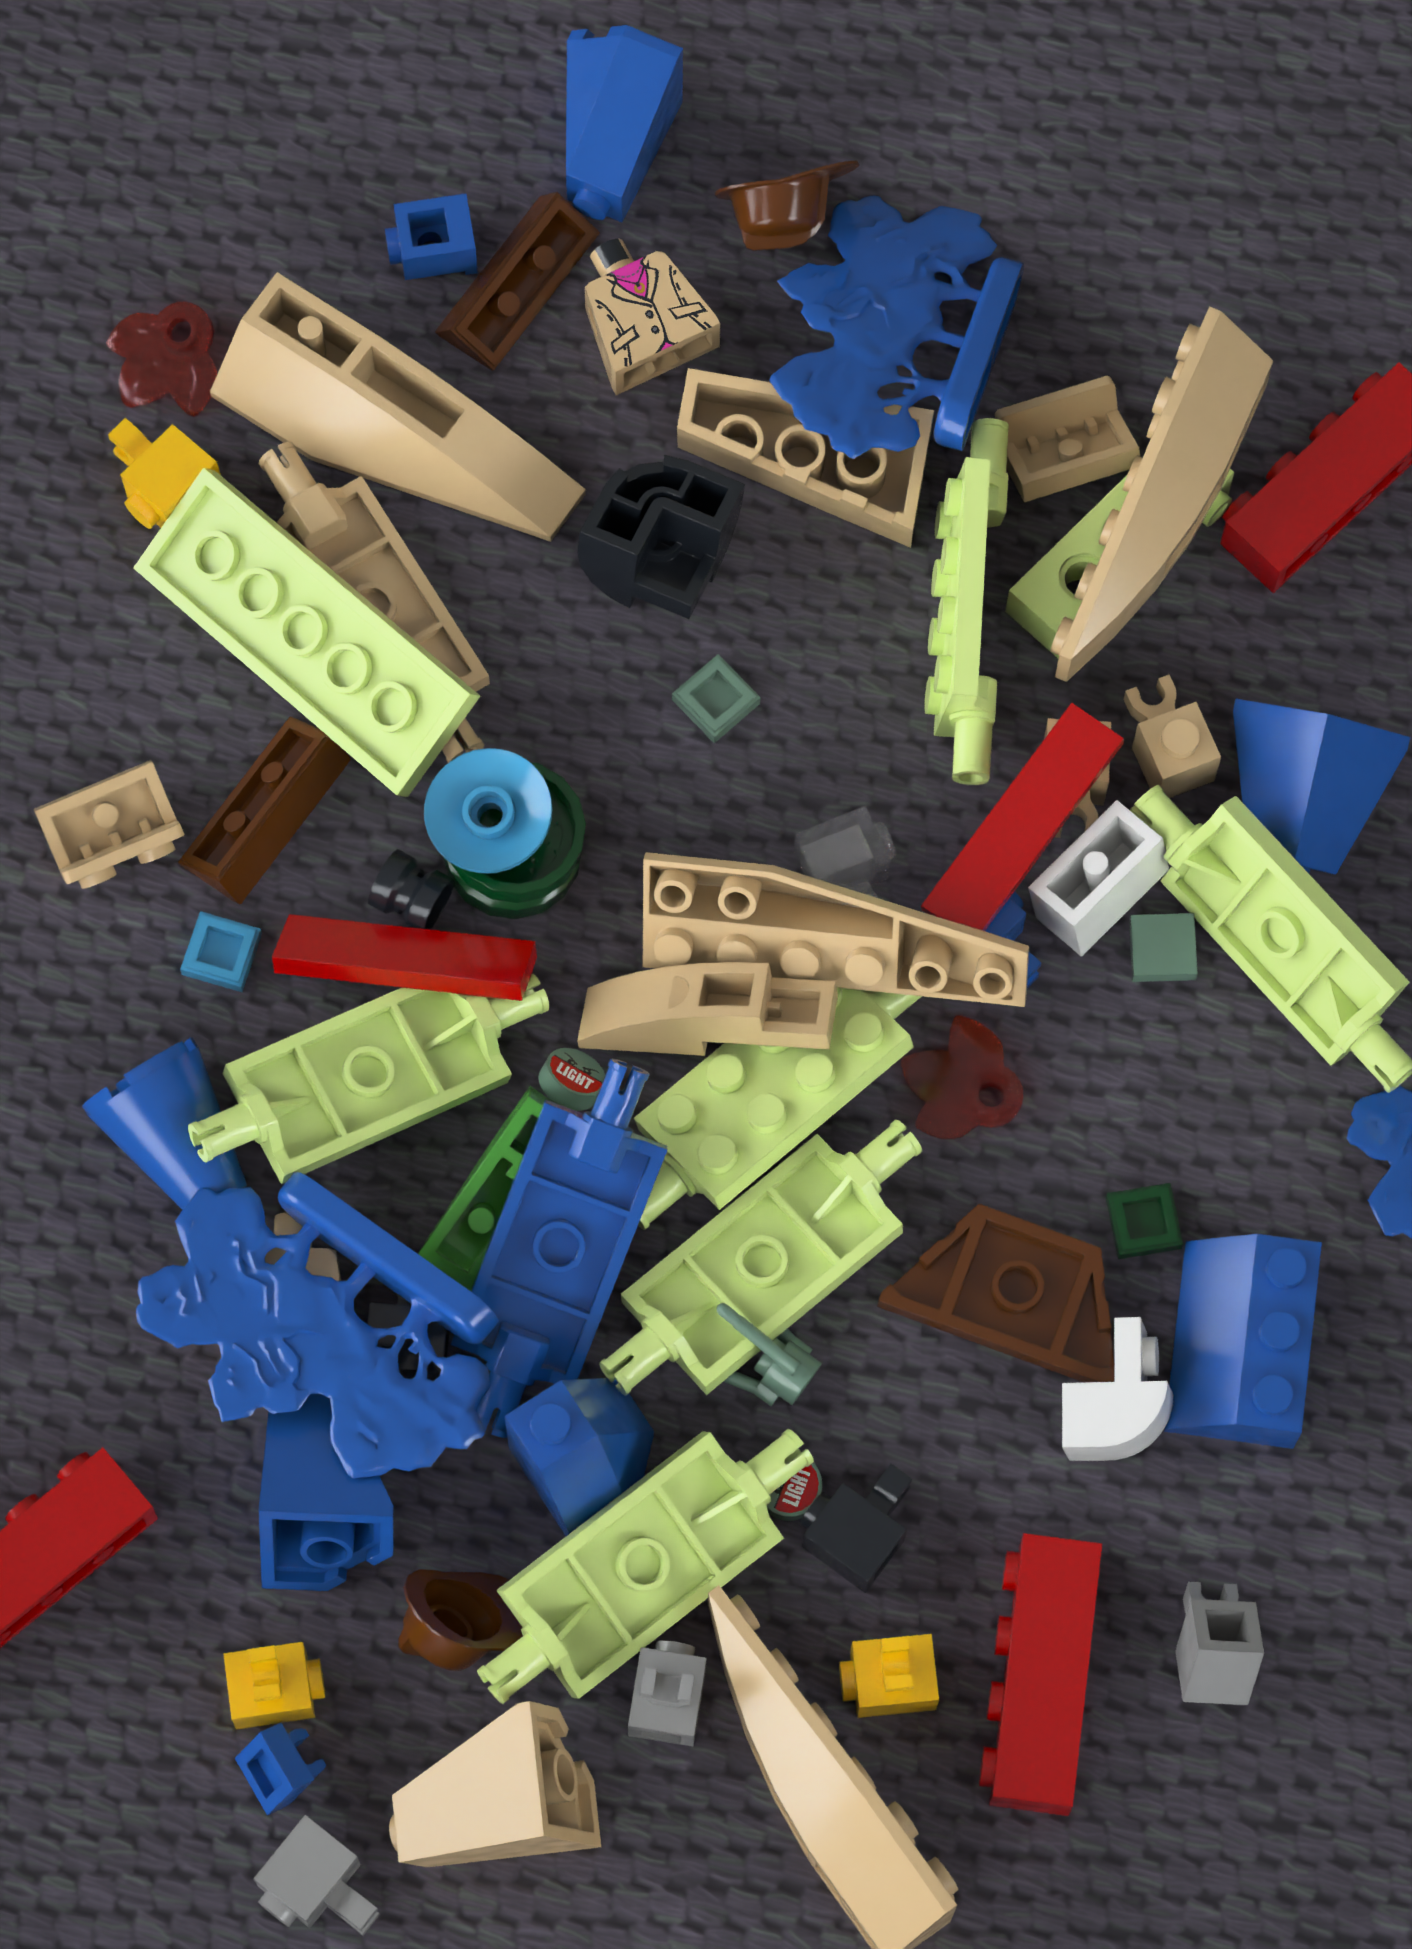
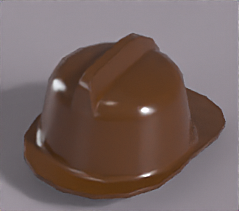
M857 160L844 161L782 179L731 185L717 190L715 196L718 199L732 201L743 243L747 249L762 251L792 248L802 245L812 238L823 224L829 181L855 170L860 164Z
M418 1569L409 1574L403 1587L406 1602L409 1606L403 1619V1630L398 1639L400 1650L405 1654L421 1656L432 1664L449 1671L464 1670L475 1664L489 1651H505L523 1637L521 1632L523 1627L496 1591L508 1582L509 1579L500 1575L482 1572H443Z

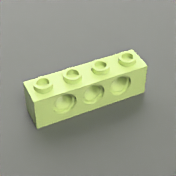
M1231 469L1218 496L1202 522L1207 527L1214 524L1232 502V498L1228 496L1234 476V471ZM1127 475L1009 590L1005 612L1049 651L1063 618L1067 617L1074 620L1082 600L1074 598L1075 594L1070 592L1066 585L1072 581L1080 580L1088 563L1098 564L1105 546L1099 544L1105 523L1112 509L1121 510L1128 492L1123 491ZM1052 653L1054 656L1059 658V655Z

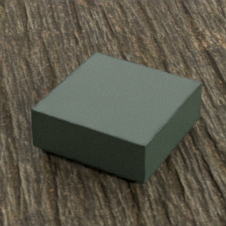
M719 654L672 693V701L713 743L717 742L760 705L761 697Z
M1194 913L1130 915L1129 932L1132 982L1196 980L1198 971Z

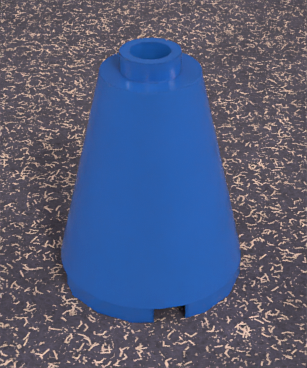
M192 1037L184 1043L181 1041L133 1068L124 1074L125 1078L115 1085V1090L110 1092L106 1086L82 1105L88 1117L182 1210L200 1188H210L214 1192L219 1193L228 1188L238 1189L247 1187L235 1149L218 1155L213 1160L205 1163L197 1153L198 1150L203 1148L202 1144L194 1147L188 1132V1125L190 1123L199 1122L221 1112L200 1049Z

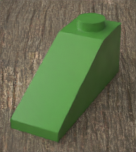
M531 1086L492 1139L418 1252L420 1256L469 1291H471L545 1099L551 1101Z

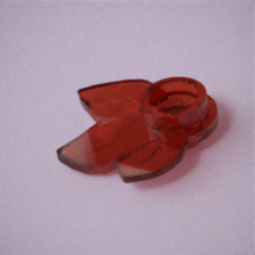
M176 302L165 307L158 315L135 313L124 318L116 325L108 337L106 345L116 354L127 358L121 367L119 376L120 395L126 407L144 406L165 397L168 393L171 394L180 408L191 417H196L206 407L211 399L210 390L218 371L208 353L214 339L213 323L209 315L202 308L190 302ZM180 322H189L191 334L188 339L183 342H175L172 338L173 328Z
M959 1015L954 1017L950 1028L948 1051H923L905 1056L901 1060L900 1066L909 1089L919 1099L926 1102L917 1116L915 1127L938 1139H957L963 1137L978 1125L987 1128L1000 1127L1011 1122L1018 1115L1022 1107L1023 1087L1016 1074L1004 1066L1001 1040L993 1031L971 1018ZM993 1087L1001 1092L1003 1101L997 1106H986L980 1101L979 1093L985 1088Z

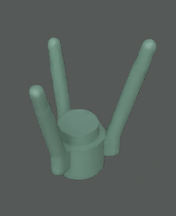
M720 1303L717 1306V1313L764 1352L753 1369L763 1376L761 1381L735 1371L723 1382L756 1395L771 1407L778 1397L793 1405L822 1365L820 1361L810 1355L813 1349L795 1337L788 1328L773 1341L730 1306Z

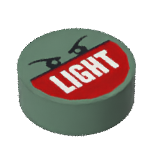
M559 1048L550 1053L539 1072L538 1079L541 1089L551 1101L572 1110L582 1111L594 1106L606 1075L599 1063L588 1054L573 1048Z
M814 1462L808 1467L805 1466L769 1494L771 1502L767 1504V1509L771 1516L784 1521H794L803 1518L808 1508L822 1492L821 1474Z

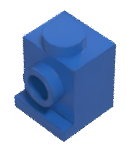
M466 193L393 204L396 227L384 228L390 265L402 263L405 280L464 271L466 275L478 273L476 247ZM427 241L437 242L435 244L422 245Z

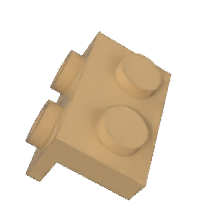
M1110 376L1097 378L1007 406L995 412V419L1003 420L1009 424L1007 471L1024 502L1130 470L1137 455L1140 456L1139 446L1118 411L1116 387Z
M151 760L33 809L63 880L66 884L79 881L82 889L97 885L114 877L117 873L113 865L137 856L140 864H144L170 854L176 850L172 841L185 835L175 817Z

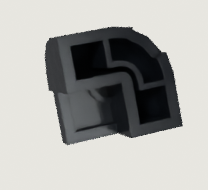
M664 455L663 462L638 464L626 471L619 468L603 487L580 531L577 551L580 567L591 583L608 597L628 608H631L637 597L690 619L708 582H713L727 552L739 518L745 484L689 460Z

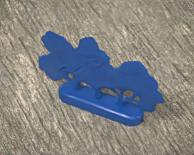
M875 195L864 197L858 201L847 200L838 203L833 208L828 236L837 244V248L845 261L836 266L807 263L777 280L788 296L802 302L803 308L801 313L809 326L815 330L830 332L835 339L834 347L794 357L773 373L769 380L781 399L792 405L794 416L802 423L805 430L828 435L832 448L845 453L852 459H855L871 448H885L900 452L915 446L920 437L918 423L910 416L908 408L917 401L934 395L941 401L934 428L935 442L944 447L963 451L1009 325L1024 271L1023 262L999 257L992 262L982 290L970 287L962 273L969 264L990 256L997 247L990 233L980 227L982 221L980 215L956 208L940 206L908 223L903 221L901 213L896 208ZM939 271L947 273L952 277V285L936 280L934 273ZM969 299L977 302L965 336L945 331L942 326L943 317L939 308L942 301ZM934 340L960 348L949 379L934 380L924 378L919 373L913 363V354L920 343ZM903 365L908 368L912 373V377L899 376L897 366ZM895 382L909 383L915 386L913 390L904 387L902 394L905 396L882 399L877 393L880 387ZM891 405L902 406L897 415L885 413L884 407Z
M294 1172L278 1192V1202L281 1207L296 1222L303 1226L297 1234L276 1236L265 1223L261 1198L251 1187L228 1188L219 1193L214 1192L210 1188H200L175 1220L181 1243L188 1256L187 1264L185 1266L169 1265L163 1267L156 1273L143 1276L138 1281L137 1293L141 1303L136 1307V1318L143 1330L172 1344L176 1348L191 1344L219 1345L221 1359L216 1365L215 1373L208 1380L213 1403L219 1411L221 1422L249 1417L257 1408L262 1407L272 1414L294 1412L302 1407L310 1394H322L330 1398L331 1444L346 1473L352 1478L381 1476L393 1468L412 1471L417 1468L431 1467L446 1447L460 1450L467 1449L475 1439L482 1438L485 1434L476 1409L481 1398L490 1388L488 1367L476 1357L461 1354L447 1358L437 1357L429 1341L427 1327L429 1323L436 1321L463 1341L470 1344H481L498 1324L499 1319L496 1314L467 1288L319 1183L300 1172ZM317 1237L359 1266L347 1281H336L331 1277L312 1275L305 1268L310 1245ZM277 1247L286 1251L274 1265L265 1263V1256L270 1250ZM372 1277L411 1303L410 1312L401 1326L387 1329L374 1328L359 1319L355 1313L354 1298ZM386 1335H394L396 1337L391 1349L378 1347V1339ZM406 1339H413L414 1341L408 1350L414 1354L419 1353L416 1376L412 1379L404 1378L399 1373L398 1353ZM432 1361L441 1369L440 1376L434 1381L427 1379V1367Z

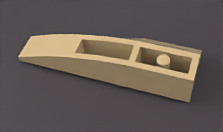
M278 272L242 317L210 390L212 398L283 443L292 442L297 449L296 451L312 461L359 477L362 476L373 482L550 542L586 495L585 488L482 407L377 334Z
M1209 306L1200 327L1189 324L1176 355V359L1179 361L1172 379L1166 377L1160 387L1152 408V413L1155 414L1146 436L1150 438V442L1144 456L1140 457L1137 455L1128 472L1123 486V491L1128 492L1121 510L1112 509L1099 539V544L1105 546L1098 564L1088 563L1078 584L1074 598L1082 600L1074 620L1067 617L1063 618L1054 637L1050 652L1059 655L1055 677L1067 682L1118 634L1156 591L1188 547L1224 484L1263 396L1273 360L1220 310Z
M645 853L643 859V967L656 969L667 966L720 962L769 963L773 978L836 981L837 988L1025 1007L1029 959L1028 945L775 865Z
M717 1586L708 1593V1608L724 1674L746 1739L776 1805L807 1859L870 1948L914 1949L951 1922L957 1907L953 1894L959 1890L955 1881L938 1858L934 1857L928 1862L923 1858L916 1848V1843L913 1839L919 1833L907 1813L896 1801L889 1806L885 1805L875 1791L876 1786L867 1771L854 1756L852 1758L849 1757L835 1738L837 1732L824 1711L816 1702L810 1705L795 1686L799 1679L783 1654L777 1648L770 1652L754 1632L760 1627V1624L746 1602L738 1594L729 1599L722 1588Z

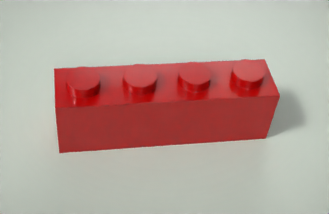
M1400 362L1383 377L1378 372L1370 375L1353 394L1352 400L1355 403L1341 416L1335 411L1328 414L1311 432L1309 439L1312 443L1297 456L1292 451L1283 455L1267 473L1266 479L1269 482L1254 496L1249 491L1244 492L1225 511L1222 518L1226 523L1220 544L1272 593H1275L1412 465V373Z
M104 1447L92 1456L88 1452H83L73 1458L57 1474L60 1482L41 1498L36 1494L29 1495L16 1504L6 1515L5 1520L8 1524L0 1530V1648L158 1520L153 1506Z
M1023 1533L1019 1552L1006 1551L1002 1590L1014 1591L1011 1617L999 1615L994 1655L1006 1656L1003 1682L991 1680L986 1718L988 1721L999 1722L996 1748L983 1747L979 1786L991 1788L989 1806L1069 1816L1073 1808L1102 1543Z

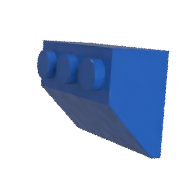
M1263 1234L1185 1242L1169 1386L1174 1395L1173 1407L1164 1432L1290 1449L1295 1447L1302 1433L1322 1242Z

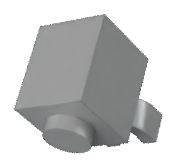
M1201 1582L1187 1583L1183 1597L1186 1616L1175 1650L1183 1702L1248 1705L1264 1656V1648L1256 1602L1238 1601L1237 1584L1224 1583L1220 1600H1208L1201 1594Z
M657 1641L655 1649L641 1647L628 1721V1736L694 1747L707 1658L694 1656L695 1647L674 1641Z
M306 1815L303 1816L254 1877L257 1886L265 1892L258 1903L287 1927H290L297 1918L307 1927L311 1928L328 1907L363 1936L380 1915L377 1912V1907L346 1884L361 1865L358 1857Z

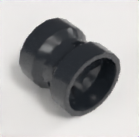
M397 849L387 859L376 877L368 897V904L385 914L391 912L401 914L404 912V918L409 927L431 930L449 901L455 880L438 870L424 875V870L418 867L417 860L414 857Z

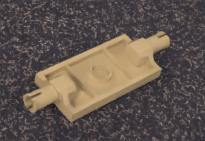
M284 442L278 445V449L282 453L280 460L273 449L267 451L260 458L259 465L267 473L285 502L283 507L284 514L277 521V524L475 692L489 685L490 681L487 671L363 477L360 476L340 488H327L324 484L315 482L296 452L297 449L292 442ZM465 718L442 751L446 756V761L449 763L464 752L463 749L466 753L483 749L484 743L477 737Z

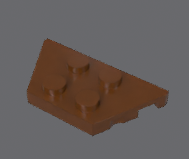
M982 1204L975 1206L956 1224V1228L943 1240H938L919 1257V1262L897 1282L887 1286L879 1297L877 1305L879 1308L1084 1383L1115 1382V1364L1110 1333L1112 1327L1109 1304L1106 1301L1105 1273L1101 1248Z

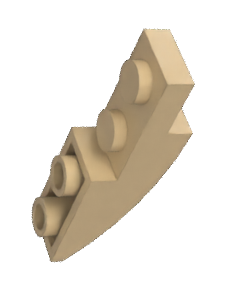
M751 962L697 963L639 971L609 979L587 988L577 1042L579 1048L701 1056H705L707 1042L829 1049L838 999L836 981L773 978L769 963Z

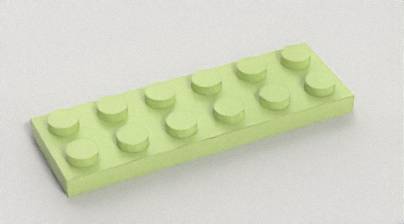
M207 468L201 470L133 567L397 796L408 797L480 698L477 692L215 470Z

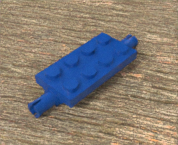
M610 1059L608 1063L609 1068L591 1112L585 1111L583 1114L545 1099L471 1288V1292L479 1297L496 1314L499 1322L481 1344H470L454 1334L451 1339V1345L474 1353L487 1361L485 1366L490 1370V1388L481 1398L476 1411L485 1432L493 1410L499 1408L492 1425V1435L507 1438L505 1415L519 1406L527 1385H534L535 1380L556 1384L560 1380L578 1379L667 1153V1145L635 1134L628 1127L650 1073L633 1065L625 1087L620 1090L619 1088L627 1070V1063L624 1061Z

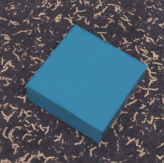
M200 911L180 968L181 974L243 992L262 936L261 929Z

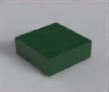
M1171 1183L1107 1193L1106 1202L1118 1260L1182 1249L1183 1242Z

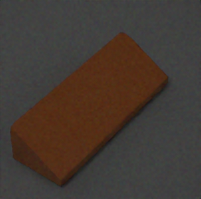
M558 192L540 196L439 325L435 333L480 364L494 371L600 232Z
M290 716L178 863L232 901L241 904L351 761L350 756L322 730Z

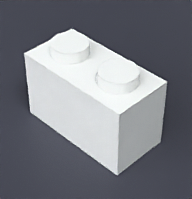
M1116 800L1028 887L1036 918L1082 957L1168 872V862L1163 858L1166 853L1163 838Z

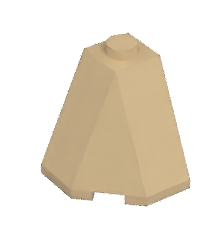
M531 1701L517 1703L392 1795L394 1815L390 1819L389 1832L393 1847L398 1852L399 1863L435 1867L601 1847L594 1779L584 1760L573 1762L571 1755L565 1749L560 1739L567 1736L569 1728L559 1708Z

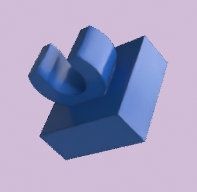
M281 1722L261 1731L235 1757L237 1764L267 1816L291 1804L326 1767L323 1759L316 1760L312 1764H305L296 1749L309 1737L306 1729H294L287 1733Z

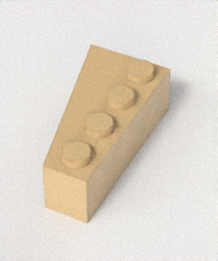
M688 368L677 425L678 448L911 548L934 410L912 406L908 408L910 416L917 421L920 437L915 446L900 452L885 448H871L855 459H852L845 453L834 450L828 435L805 430L802 423L794 416L792 405L781 399L771 382ZM891 405L884 407V412L890 415H897L902 406Z

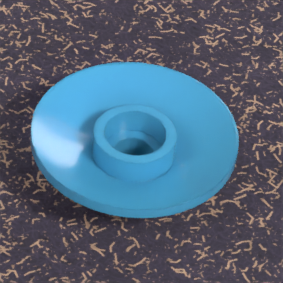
M478 749L456 757L438 772L426 794L424 821L433 845L450 863L470 872L498 873L520 865L539 849L551 825L552 799L543 776L527 759L503 749ZM489 809H497L503 813L501 821L493 827H486L480 823L481 815Z

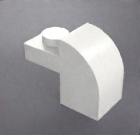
M1141 1317L1114 1318L1115 1382L1062 1383V1448L1069 1461H1109L1127 1458L1150 1446L1164 1430L1172 1412L1174 1395L1168 1381H1147V1376H1158L1159 1347L1157 1337H1147V1331Z

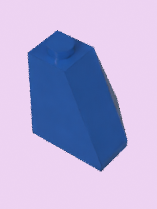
M628 25L612 26L606 37L594 38L595 35L588 29L572 30L567 39V200L571 201L580 213L592 219L604 220L607 216L623 222L683 103V48Z
M1235 699L1233 717L1242 803L1308 873H1310V870L1336 875L1407 752L1411 737L1326 713Z
M608 1378L560 1380L505 1415L509 1450L565 1536L569 1535L645 1475L654 1430L631 1395L627 1394L625 1396L616 1388L617 1380L612 1383Z
M310 1394L302 1407L294 1412L272 1414L268 1411L259 1501L262 1588L329 1591L347 1580V1570L365 1560L375 1566L393 1556L394 1508L380 1476L352 1478L346 1473L330 1440V1422L332 1420L330 1398L322 1394Z

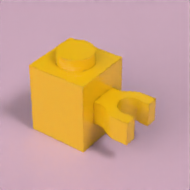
M126 418L108 434L109 440L116 445L113 449L114 455L129 466L120 474L128 497L124 504L134 518L148 529H151L155 524L160 528L164 525L203 468L215 470L220 474L217 461L173 424L153 443Z
M932 1634L852 1641L850 1650L851 1660L840 1661L839 1671L843 1702L855 1700L857 1718L933 1711L937 1709L939 1694Z
M303 1642L223 1653L231 1719L236 1730L315 1718L313 1700L325 1698L323 1673L320 1658L308 1660Z

